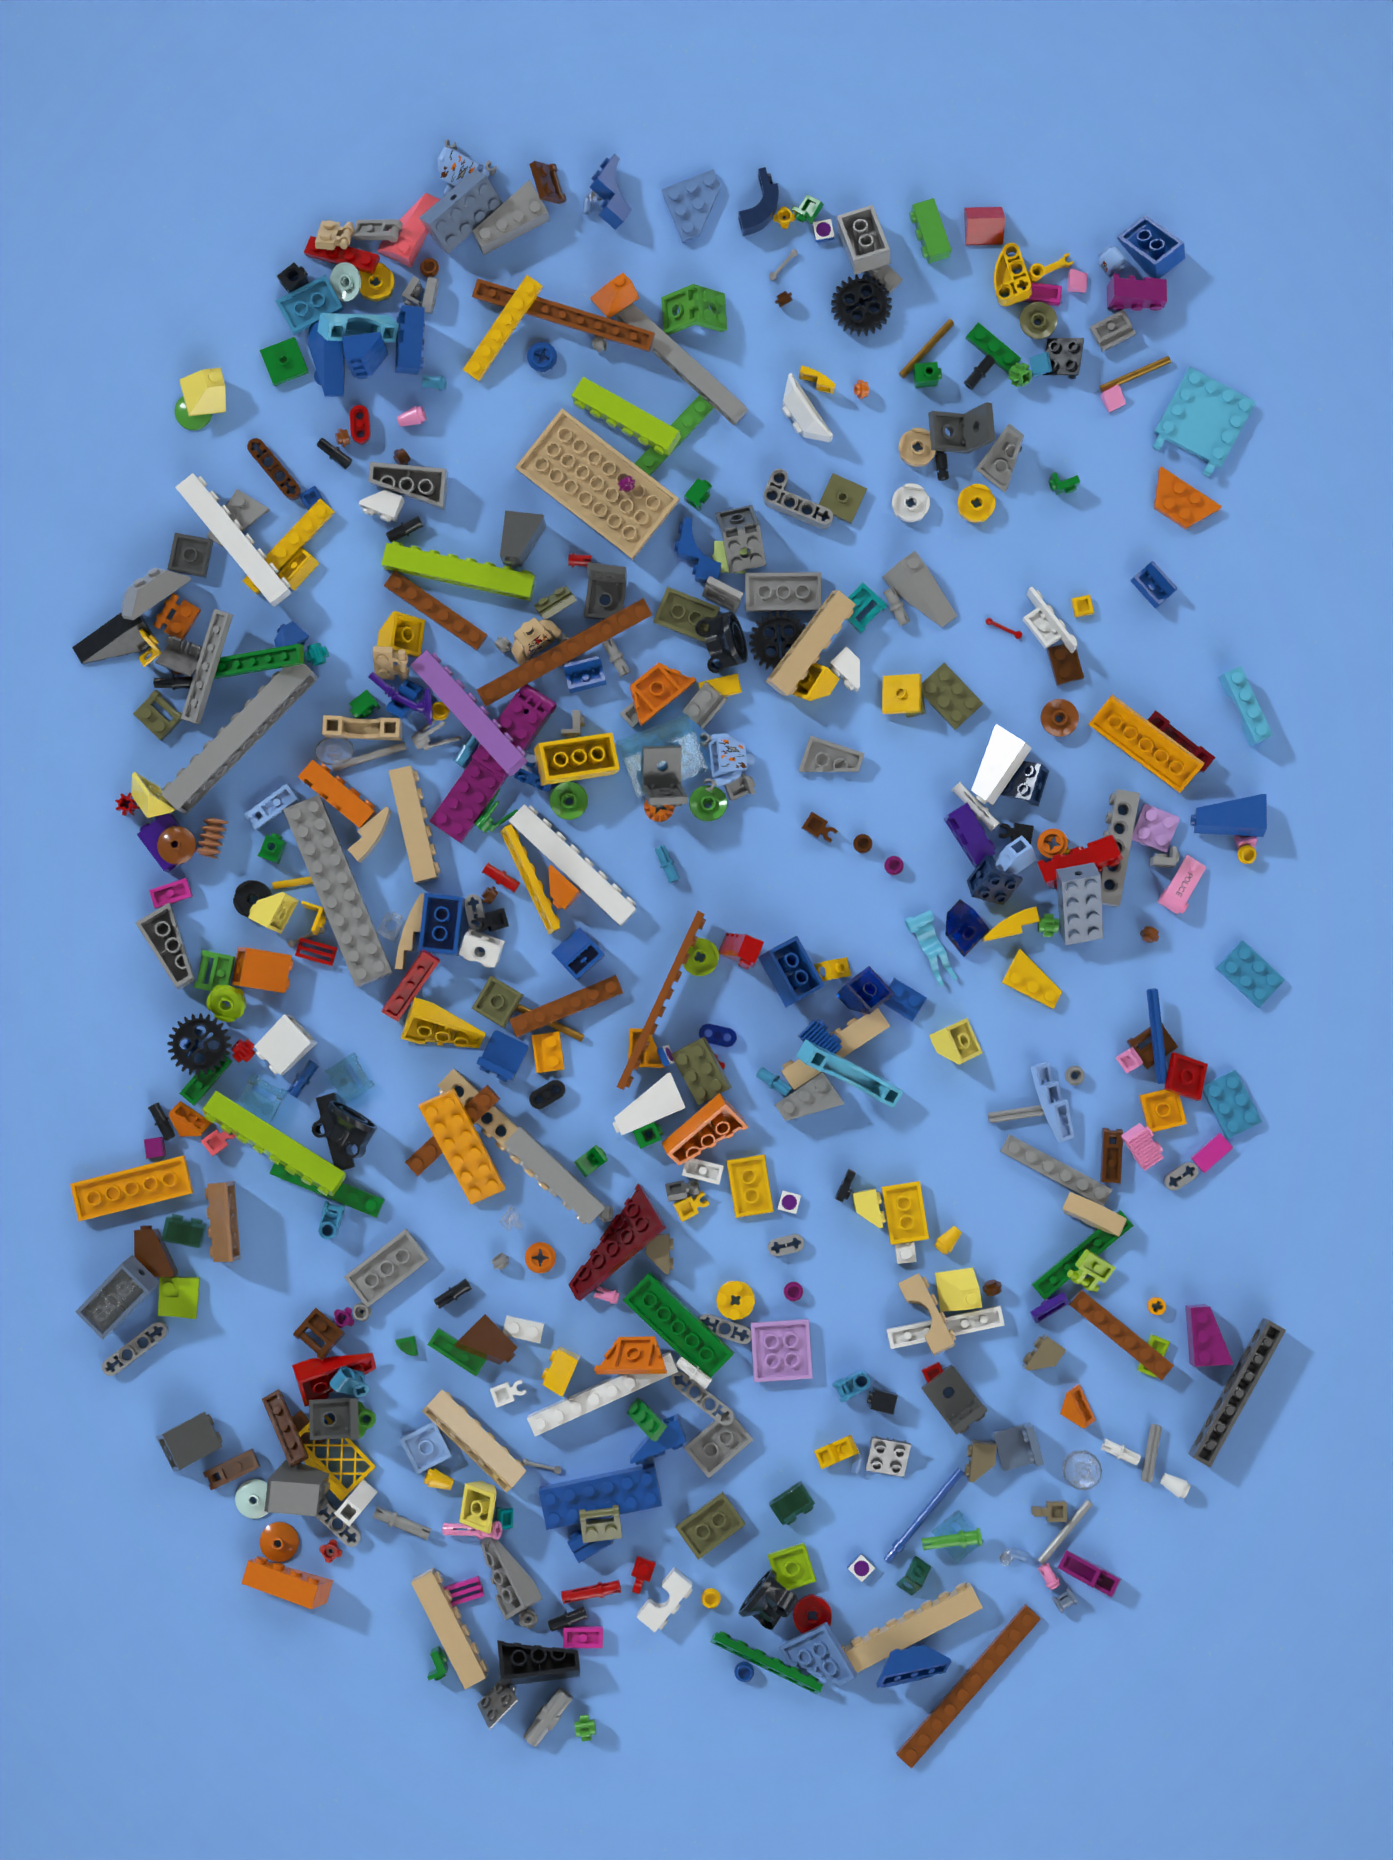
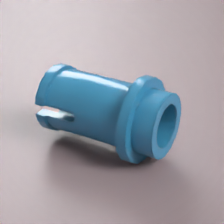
M423 375V388H437L439 391L446 389L447 380L442 375L439 377Z

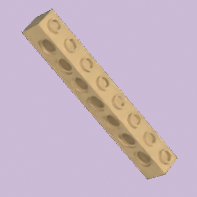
M452 1069L438 1084L440 1094L461 1086L464 1089V1094L459 1098L463 1106L480 1092L456 1069ZM494 1105L487 1111L492 1115V1121L487 1124L481 1117L474 1125L478 1123L483 1128L481 1131L488 1138L492 1136L497 1141L495 1144L504 1152L507 1147L504 1143L519 1127ZM500 1125L504 1126L507 1130L506 1135L503 1137L499 1136L496 1132L497 1127ZM510 1155V1158L518 1165L521 1160L516 1155L514 1157ZM530 1168L528 1170L524 1169L531 1178L535 1174ZM538 1182V1184H539L545 1191H547V1189L549 1188V1186H548L547 1184H545L544 1182H543L542 1184H540V1183Z

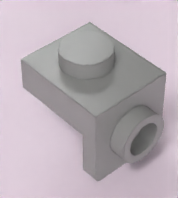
M572 710L573 729H561V734L566 736V739L581 736V727H585L584 715H581L580 710Z
M743 773L741 777L732 783L724 785L731 801L748 793L751 795L755 794L754 780Z

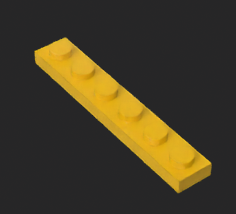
M526 275L462 370L477 381L481 380L543 289L540 283Z
M319 499L274 546L264 560L268 565L272 562L280 572L335 512L324 501ZM248 576L242 580L257 595L261 592Z
M512 824L505 826L500 831L503 840L548 934H552L561 928L560 920L553 913L551 901L543 892V884L535 875V867L527 858L526 848L521 845L517 830L513 828Z

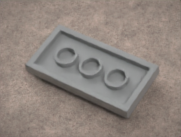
M821 572L745 573V612L818 611L822 606Z
M405 1229L344 1276V1278L368 1308L429 1261L430 1258L411 1233Z

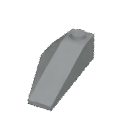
M916 551L897 563L882 577L889 588H895L898 597L900 596L909 605L917 608L923 615L941 628L957 617L929 569Z
M486 1537L480 1542L486 1565L492 1571L491 1583L495 1584L498 1595L495 1598L505 1620L542 1600L540 1591L533 1579L498 1540H495L493 1537Z

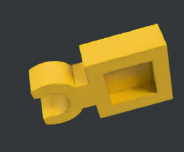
M700 1191L693 1199L690 1195H687V1198L673 1203L680 1221L683 1222L698 1214V1207L709 1205L707 1200L700 1202V1198L705 1195L703 1191Z

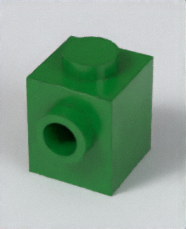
M937 362L914 365L915 388L938 385L939 379H942L941 368H938Z

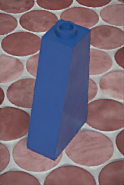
M1267 794L1197 807L1194 815L1191 814L1190 825L1194 826V833L1264 837L1267 830Z

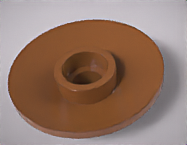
M1054 699L1044 706L1040 719L1046 732L1056 737H1063L1076 729L1079 722V714L1071 702L1065 699ZM1060 716L1062 718V721L1057 722L1055 720V717Z
M173 826L161 833L157 842V849L159 855L166 862L176 865L183 864L194 855L196 840L188 829L181 826ZM174 841L178 842V846L176 848L172 847V843Z

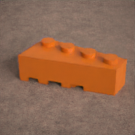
M312 759L298 776L299 779L358 828L363 827L377 814L373 810L375 806L367 799L363 802L359 798L360 793L352 787L349 790L344 786L346 782L338 775L333 777L330 774L331 769L323 763L319 765Z
M719 1093L661 1144L666 1154L679 1166L701 1154L702 1150L708 1147L712 1148L724 1138L729 1139L734 1136L733 1133L749 1127L743 1116Z
M257 1556L254 1559L248 1560L241 1584L303 1607L314 1609L327 1603L333 1580L286 1567L281 1563L269 1562L267 1558Z

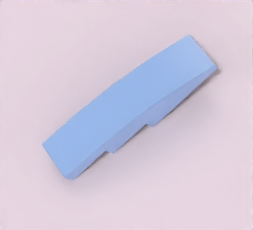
M1043 1062L1032 1066V1076L1040 1104L1057 1141L1063 1142L1074 1138L1068 1100H1062L1059 1082L1052 1079L1050 1063Z

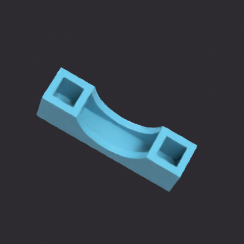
M320 313L317 332L327 341H343L342 337L381 332L384 342H396L399 324L390 315Z
M1242 666L1218 677L1226 695L1234 701L1242 719V730L1249 745L1252 746L1273 736Z

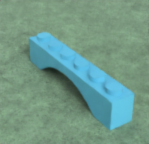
M806 1039L796 1055L806 1065L843 1080L892 1108L895 1107L903 1093L895 1084Z

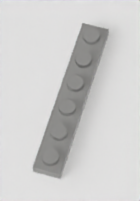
M217 609L213 611L181 716L183 720L199 725L201 723L233 615Z
M1008 1135L1000 1152L1099 1205H1105L1112 1191L1111 1188L1012 1135Z

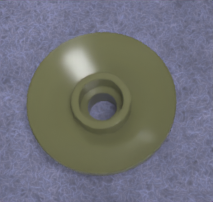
M1030 303L1021 312L1019 319L1020 327L1030 338L1044 339L1050 336L1057 326L1056 312L1046 303ZM1038 320L1040 325H1035L1034 321Z

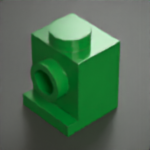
M698 478L684 495V501L697 511H700L701 503H706L711 495L709 493L712 485L704 479L702 481Z
M365 690L349 703L352 707L349 711L356 719L363 716L365 718L373 713L375 707L378 710L381 708L368 690Z
M274 833L271 836L266 835L257 856L279 864L287 842L283 841V837ZM274 843L275 848L269 850L270 844Z
M655 1122L633 1131L640 1149L662 1140L661 1135H663L660 1124L655 1125ZM646 1131H652L653 1136L647 1138L645 1135Z

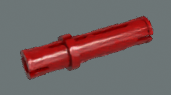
M616 1580L607 1583L597 1582L596 1585L561 1591L562 1602L566 1604L594 1597L604 1598V1596L609 1594L621 1593L620 1581Z

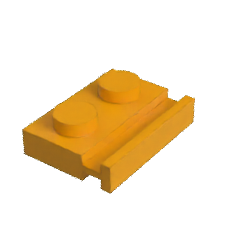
M560 1031L532 1035L536 1073L565 1070Z

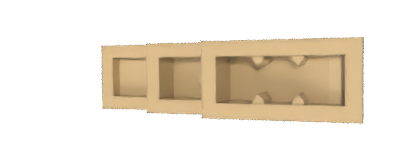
M420 893L403 928L397 950L395 969L405 970L406 952H414L416 933H420L424 894Z

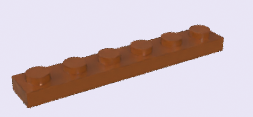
M394 570L384 584V587L474 650L478 651L488 637L485 632Z
M614 975L513 1017L509 1021L516 1037H520L623 994L617 976Z
M488 1085L464 1106L473 1125L500 1100V1097ZM434 1135L405 1161L417 1176L443 1154Z
M1080 1290L1069 1303L1072 1308L1160 1380H1163L1174 1365L1084 1291Z

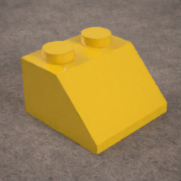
M560 1346L557 1351L553 1349L549 1358L552 1364L549 1369L545 1368L541 1379H544L542 1385L563 1397L580 1355Z

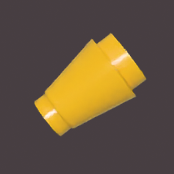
M952 1226V1228L936 1239L934 1246L942 1254L947 1255L948 1252L951 1253L962 1232L957 1227Z
M429 1468L423 1484L431 1488L451 1490L454 1479L435 1468L433 1470Z

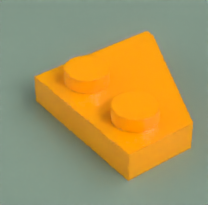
M629 1028L628 1061L643 1029ZM650 1034L647 1039L650 1044L646 1052H641L639 1059L642 1061L639 1067L665 1068L657 1053L658 1048Z

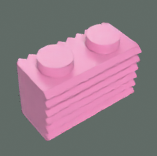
M1139 1123L1122 1134L1121 1137L1138 1165L1145 1171L1164 1157L1161 1154L1163 1149L1157 1141L1154 1142L1151 1138L1154 1134L1148 1126L1144 1127Z

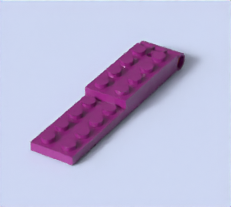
M526 684L519 689L498 718L497 722L502 726L499 730L503 734L507 732L514 740L512 744L515 747L519 745L525 752L555 711L557 703L529 684ZM481 744L472 755V760L429 820L430 823L460 843L463 842L474 826V823L509 776Z

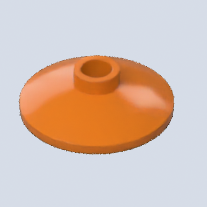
M285 1522L270 1524L260 1536L262 1553L269 1560L275 1562H283L290 1559L296 1553L299 1546V1537L296 1530ZM276 1540H279L281 1542L280 1547H277L275 1545Z

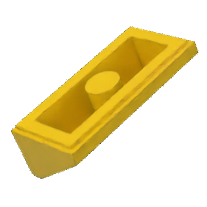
M301 548L277 576L280 579L284 577L291 585L290 588L296 590L318 566L319 562Z

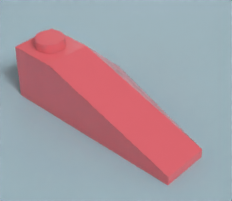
M425 193L399 220L403 223V227L398 232L397 242L382 240L377 253L411 268L428 234L419 217L440 199Z

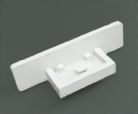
M1033 587L1029 588L1026 595L1036 609L1023 617L1024 623L1044 649L1061 639L1071 653L1075 652L1078 646L1076 638L1067 632L1065 624L1062 620L1057 619L1052 607L1046 605L1041 593Z

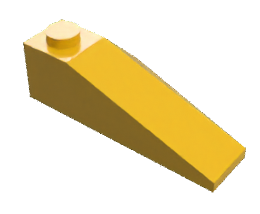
M414 997L400 1039L417 1044L437 1042V1045L443 1046L444 1043H451L456 1047L480 1048L486 1033L438 1005Z

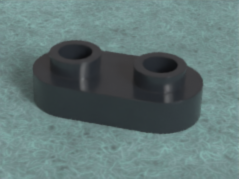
M552 1080L533 1091L529 1097L531 1106L536 1109H542L560 1099L565 1094V1085L559 1080ZM554 1086L559 1087L560 1090L558 1093H554L552 1091V1088ZM537 1096H542L543 1101L541 1103L536 1102Z

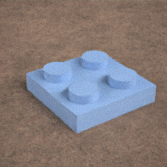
M433 1421L400 1438L417 1474L453 1456L440 1428Z

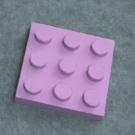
M809 1319L750 1322L754 1382L813 1379Z

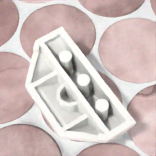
M790 373L785 388L782 412L787 418L790 417L796 433H800L802 437L824 442L832 441V432L793 374Z

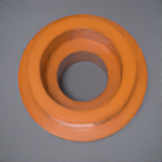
M858 380L857 384L854 385V394L857 395L858 399H863L868 396L869 386L867 382Z

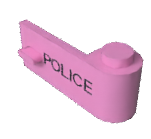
M1186 855L1171 883L1159 897L1158 903L1177 915L1180 912L1183 914L1189 905L1187 901L1204 873L1206 866Z

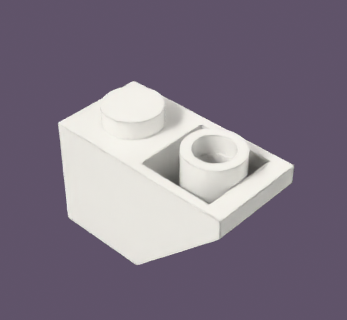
M383 490L360 500L359 506L363 509L362 512L373 516V514H376L386 522H391V520L397 522L405 501L402 496Z
M846 646L830 662L829 666L831 667L830 670L837 677L840 676L844 680L843 684L850 691L854 690L857 692L860 688V659Z
M363 1479L335 1512V1515L350 1526L378 1491Z

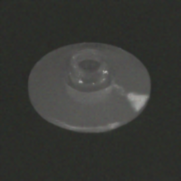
M325 738L315 748L317 759L326 765L343 764L354 753L353 744L348 739Z

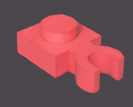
M216 1129L202 1139L201 1143L213 1157L228 1146L227 1139H234L236 1135H229L224 1131L219 1133Z

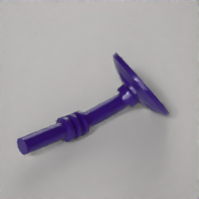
M374 672L368 676L369 679L385 691V695L388 694V697H391V700H395L414 711L423 713L429 726H432V705L429 687L425 689L423 700L417 704L400 695L396 688H393L392 685L389 686Z

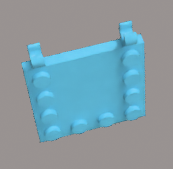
M1189 367L1154 431V434L1158 435L1152 447L1159 451L1165 440L1208 462L1202 474L1209 477L1215 466L1219 469L1222 467L1256 402Z

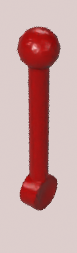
M987 618L985 621L987 625L996 626L1013 634L1016 639L1022 637L1021 631L1015 632L994 622L991 618Z

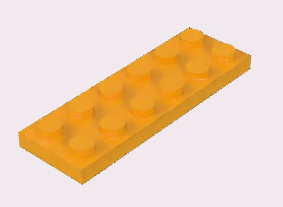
M1113 694L1088 724L1179 793L1204 765L1203 761Z
M455 1089L420 1103L418 1107L470 1204L506 1190V1185Z
M185 1155L70 1184L78 1221L194 1193Z

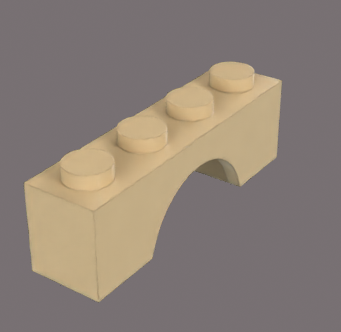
M323 715L322 735L326 738L402 741L403 722L400 718L354 719L344 716Z
M918 1273L898 1283L907 1304H919L926 1308L931 1315L932 1325L929 1332L925 1335V1340L933 1356L954 1347V1341L957 1339L952 1329H947L945 1325L947 1319L943 1312L939 1313L936 1307L938 1305L934 1294H929L927 1288L930 1286L925 1276L921 1278Z

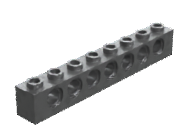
M1265 1318L1261 1320L1188 1453L1190 1456L1211 1467L1286 1331L1284 1328Z

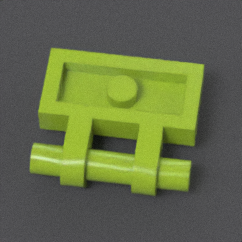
M1086 1249L1075 1263L1079 1270H1069L1067 1276L1074 1283L1082 1284L1088 1291L1097 1292L1099 1290L1097 1283L1099 1281L1106 1283L1116 1267Z

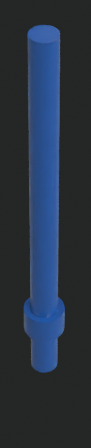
M957 1468L899 1540L896 1539L892 1544V1549L883 1558L888 1564L891 1563L899 1552L901 1553L905 1549V1544L964 1474L962 1470Z

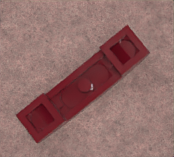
M1156 710L1148 718L1150 723L1204 762L1203 767L1199 771L1204 773L1216 758L1202 746L1198 747L1169 724V720Z

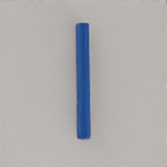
M1152 988L1147 989L1146 993L1157 1084H1165L1167 1066L1158 989Z

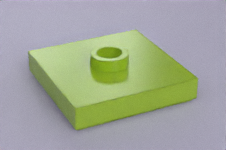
M804 1542L767 1554L771 1568L777 1573V1582L787 1590L816 1582Z

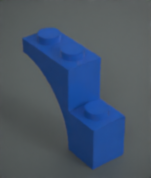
M616 154L610 159L607 157L600 165L601 171L597 170L591 178L593 182L589 187L604 200L600 205L602 210L598 215L615 230L625 221L632 210L621 196L617 186L616 168L620 158Z
M685 517L684 523L680 522L679 525L680 541L676 540L674 551L677 552V558L698 562V564L694 563L692 572L695 575V581L706 583L709 576L719 580L721 563L710 559L701 552L693 538L692 518Z

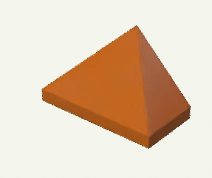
M181 1101L168 1114L180 1137L201 1136L211 1125L202 1115Z
M1080 1384L1074 1386L1066 1393L1060 1414L1081 1428H1086L1096 1419Z

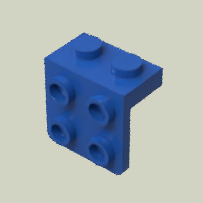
M496 1030L493 1032L482 1057H479L476 1064L480 1065V1070L488 1074L490 1071L497 1073L496 1078L507 1082L508 1079L513 1081L529 1047L527 1044Z

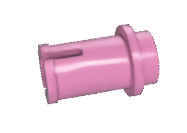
M600 1286L596 1288L597 1292H595L594 1298L608 1301L611 1305L613 1303L617 1304L620 1295L617 1290L612 1291Z
M1049 1563L1038 1567L1046 1582V1587L1053 1590L1060 1585V1579L1056 1578Z

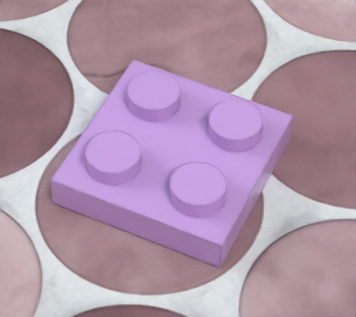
M1143 804L1134 826L1132 840L1162 853H1167L1180 817L1148 804Z

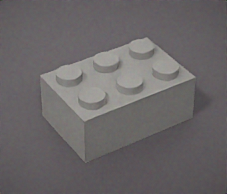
M873 205L837 216L838 232L854 274L891 264L890 248Z

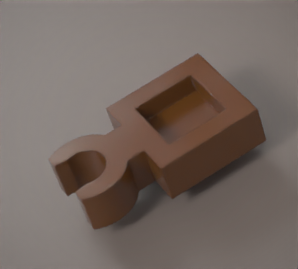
M813 812L810 813L801 828L816 838L822 834L825 841L830 843L832 839L827 836V833L833 832L836 834L838 832L833 827L827 828L826 824L828 821Z

